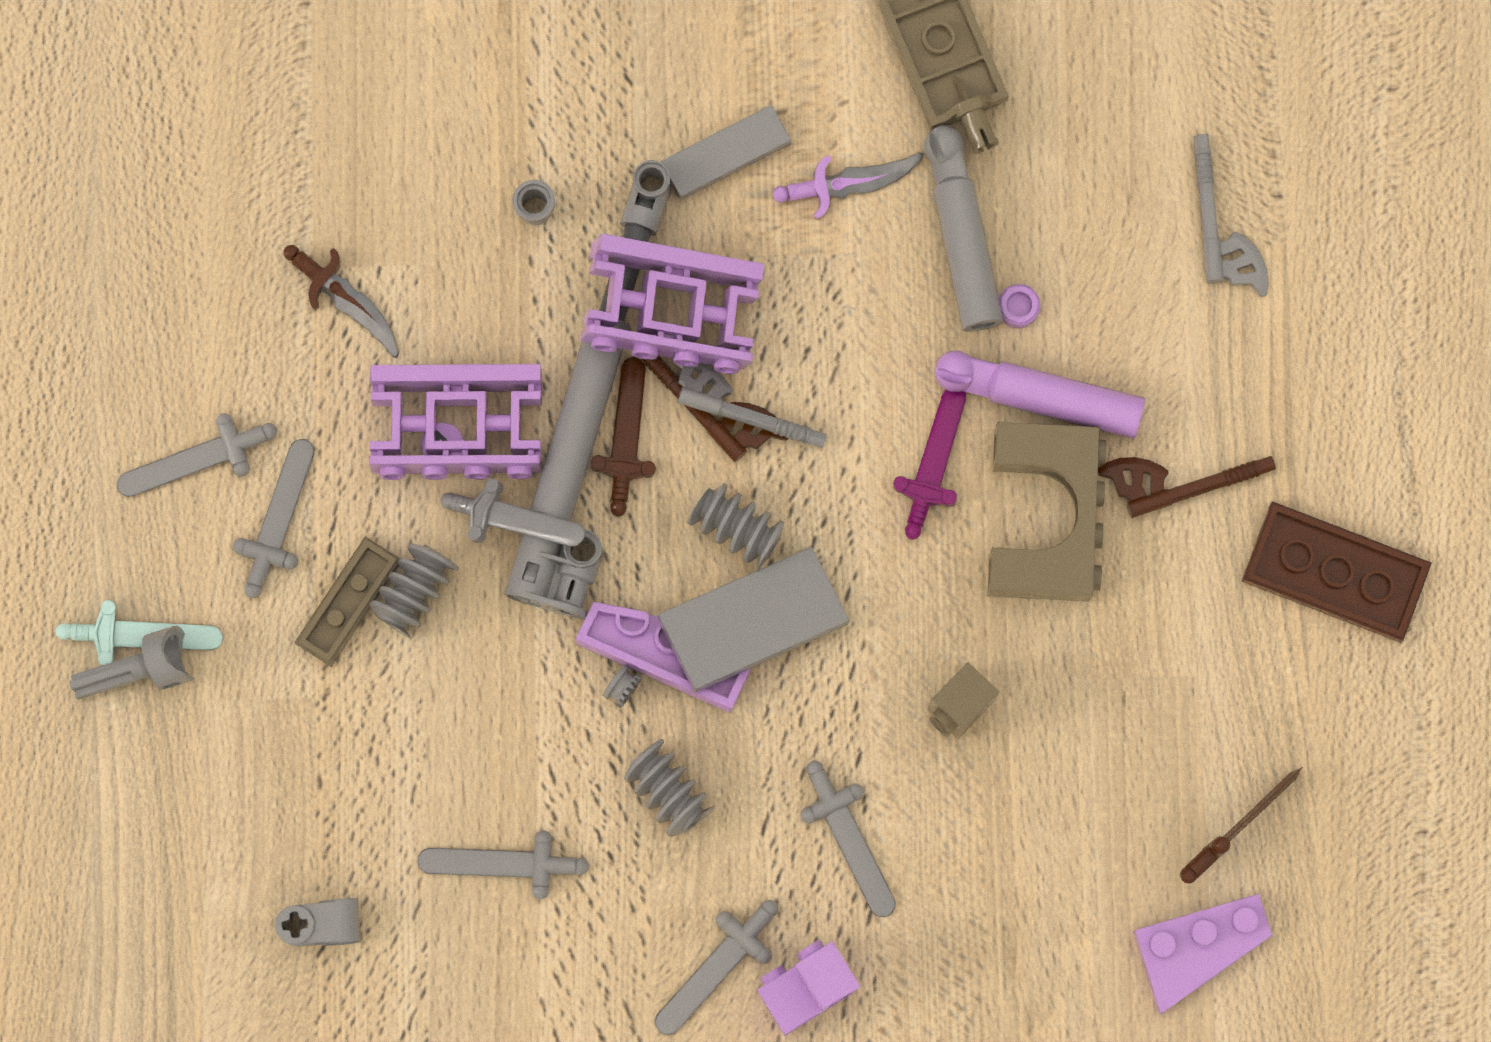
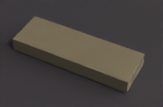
M365 536L294 643L332 667L370 610L369 603L372 600L376 601L380 595V587L386 586L390 580L389 574L395 572L398 568L400 558Z

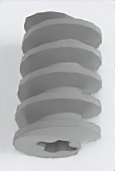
M725 483L714 491L708 488L696 504L687 523L692 526L703 519L701 533L704 535L711 533L717 528L715 542L718 544L724 543L731 537L729 551L734 554L746 547L743 560L746 563H750L759 556L757 567L759 570L778 543L784 522L780 520L769 528L767 526L770 516L769 512L766 511L758 518H754L753 514L756 506L754 502H751L743 509L739 508L742 494L737 493L727 500L725 494L728 485Z
M410 544L408 551L414 560L400 558L398 561L405 574L396 572L389 574V579L395 586V589L381 586L379 589V593L386 602L372 600L369 603L370 608L380 620L412 639L404 628L406 624L420 627L421 625L414 612L416 610L425 613L431 611L424 601L425 596L435 599L440 597L433 584L435 582L445 585L450 583L443 572L444 568L455 571L459 569L456 564L427 545Z
M660 739L645 749L630 763L624 779L628 783L640 780L635 788L637 796L651 793L645 806L649 810L662 807L656 816V820L658 823L672 820L666 833L668 836L673 837L685 833L696 826L716 806L704 810L701 809L700 806L707 795L705 792L695 796L690 795V791L696 781L694 779L683 783L679 781L686 768L683 765L674 769L669 768V764L675 754L670 752L660 756L658 751L665 742L663 739Z

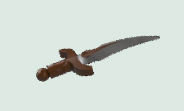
M286 246L283 251L284 257L292 261L296 268L304 272L312 280L308 294L311 307L314 310H318L319 294L321 291L327 293L331 297L336 309L349 315L368 329L385 346L391 356L397 358L399 353L394 335L382 313L364 293L352 288L349 279H342L336 275L340 267L338 251L334 248L330 250L331 261L328 266L323 268L306 253L300 252L297 246Z

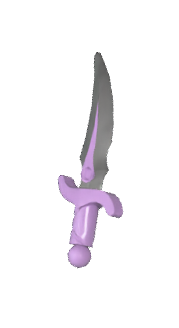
M919 152L905 159L882 165L846 167L840 173L832 176H825L826 166L831 161L830 156H825L815 169L814 180L786 185V188L783 186L776 187L773 191V198L777 202L783 203L787 199L794 201L817 196L820 207L814 214V217L819 219L828 210L829 197L838 196L844 199L851 193L864 194L892 184L909 173L923 158V153Z

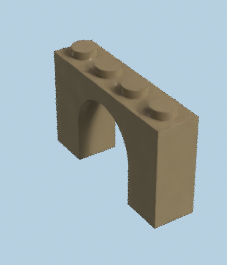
M997 422L994 430L993 471L1041 474L1056 480L1071 496L1075 508V524L1071 534L1064 541L1051 548L1030 550L992 547L989 553L987 596L1089 602L1093 596V590L1100 591L1102 566L1094 565L1095 548L1102 549L1103 523H1096V507H1103L1105 482L1098 481V465H1105L1107 446L1106 440H1099L1100 427Z

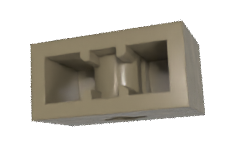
M967 662L932 698L927 709L932 715L929 721L944 736L948 737L952 733L959 739L994 703L999 691Z

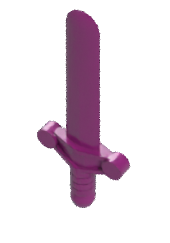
M945 389L916 479L912 480L898 476L893 481L896 492L902 493L913 500L907 520L908 524L905 527V535L910 540H915L921 535V527L924 526L929 506L946 505L951 507L957 502L956 493L953 490L941 488L940 485L966 401V393L964 391L950 392Z

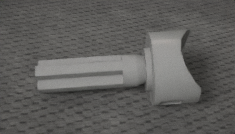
M172 626L144 635L142 639L143 654L133 655L71 675L70 687L74 690L76 699L92 696L151 677L155 686L160 690L194 680L195 678L186 672L182 662L181 650L185 635L184 631L179 626Z

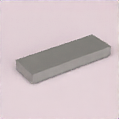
M770 105L662 160L661 163L668 169L671 183L680 200H683L790 145L791 139L773 106Z

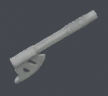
M1208 134L1195 135L1194 155L1196 157L1197 185L1199 186L1207 283H1220L1224 281L1223 278H1226L1232 286L1251 285L1258 295L1264 297L1267 295L1268 290L1267 268L1262 255L1255 245L1238 232H1233L1230 238L1220 242L1218 239ZM1240 250L1243 254L1232 261L1221 259L1222 256ZM1249 265L1254 270V272L1240 274L1237 269Z
M698 363V366L694 367L677 365L681 368L678 383L682 386L677 403L773 432V434L797 440V442L823 448L827 434L812 430L809 427L806 428L803 425L799 426V424H794L791 421L788 422L781 418H775L723 401V397L732 394V388L720 372L715 371L711 365ZM693 370L701 373L696 380L691 377ZM711 382L714 385L707 394L702 393L703 388Z

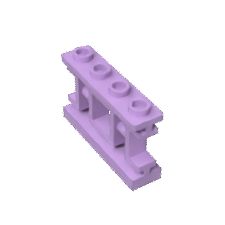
M602 233L592 242L589 260H593V263L590 266L589 274L608 277L610 280L606 312L590 309L584 315L583 323H585V327L581 332L580 341L591 343L592 349L602 352H614L617 348L631 350L634 357L641 359H656L659 355L673 358V363L681 366L694 367L698 366V363L714 365L715 371L725 374H736L739 370H743L752 363L753 353H750V349L753 347L754 339L734 335L737 301L752 304L758 299L759 290H757L758 283L763 280L764 264ZM625 267L648 271L643 276L641 292L622 289ZM706 282L729 286L724 290L722 307L704 304ZM656 286L691 293L687 327L652 320ZM620 306L639 309L637 332L613 328L618 323ZM702 321L720 324L718 347L694 343L700 338Z
M540 364L371 365L370 382L372 384L371 402L373 407L392 406L391 441H370L371 456H369V466L373 474H379V477L385 480H401L405 478V474H422V478L429 480L446 479L447 474H464V477L467 479L482 480L489 478L490 473H507V477L511 479L532 478V473L542 472L541 441L521 440V406H542L543 374ZM401 392H426V415H403V397ZM486 392H511V414L487 415ZM437 406H477V441H436ZM511 431L510 449L512 455H487V432ZM403 432H426L425 450L427 455H402Z

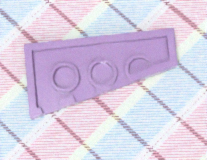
M593 602L575 639V644L729 713L732 712L752 669L750 668L694 693L662 629L658 616L649 615L646 611Z

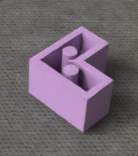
M820 939L798 952L797 957L800 962L796 963L793 968L786 971L783 965L760 978L764 986L759 988L757 992L784 1036L858 991L861 987L833 941L824 946Z

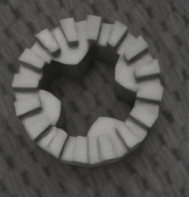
M625 665L622 666L605 689L603 697L606 699L612 697L616 700L617 707H623L631 697L629 693H634L635 690L633 688L636 689L642 677L638 674L631 676L629 668Z

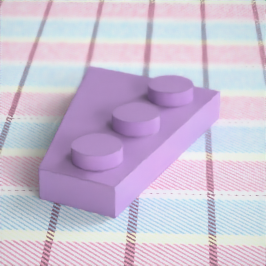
M1259 894L1133 931L1159 1015L1272 936Z

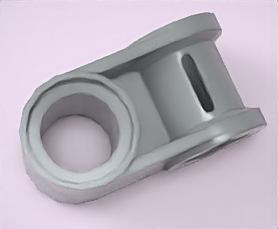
M334 899L313 904L288 906L276 918V932L281 940L291 946L321 944L322 946L360 943L358 899ZM298 914L302 921L308 922V926L300 930V937L294 938V934L291 931L285 930V924L291 923L293 915Z

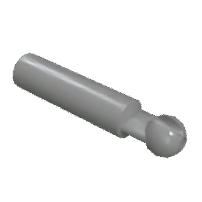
M941 125L933 128L924 140V152L931 161L936 186L933 188V194L962 329L965 332L986 330L1002 324L1004 319L973 180L968 178L963 155L965 141L961 133L954 127Z

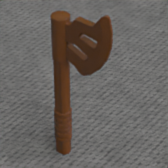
M659 355L656 359H642L645 365L649 367V370L653 371V374L661 380V383L665 384V387L678 399L682 388L678 383L679 376L675 375V372L667 366L666 362H663ZM731 402V404L777 418L763 407L751 403ZM684 405L734 462L740 460L747 453L746 448L758 449L770 438L783 441L788 440L785 436L782 437L779 434L776 435L764 429L754 436L751 432L755 427L745 423L742 430L733 436L730 432L736 424V420L724 417L720 422L711 413Z
M1272 456L1165 490L1164 480L1169 474L1168 470L1148 459L1137 457L1118 458L1098 467V475L1112 479L1119 497L1129 499L1127 508L1131 518L1171 506L1173 503L1225 486H1231L1232 484H1237V482L1249 480V478L1253 479L1255 476L1259 477L1261 474L1276 470V465ZM1124 470L1131 471V486L1125 482ZM1143 474L1150 475L1151 494L1147 496L1142 487Z

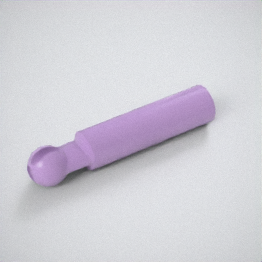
M949 351L943 354L937 361L934 373L940 386L950 392L964 391L990 398L992 403L1082 426L1100 427L1099 430L1133 439L1136 437L1145 404V398L1002 361L996 364L972 358L962 351Z

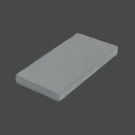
M812 547L658 614V620L694 693L847 626L849 623V619Z

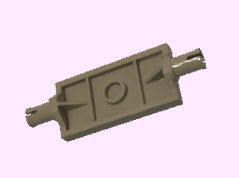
M876 0L930 130L937 126L962 121L975 154L984 152L983 147L985 145L987 150L997 146L999 141L995 137L985 111L1007 102L1009 95L968 0Z

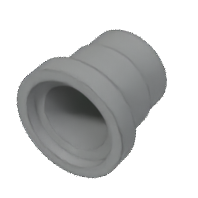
M529 180L522 183L513 195L515 212L521 219L531 225L545 223L555 208V197L552 189L546 183L539 180ZM532 198H540L546 202L545 208L535 214L527 212L524 209V205Z

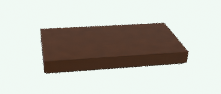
M1272 501L1241 582L1401 643L1404 641L1432 562Z

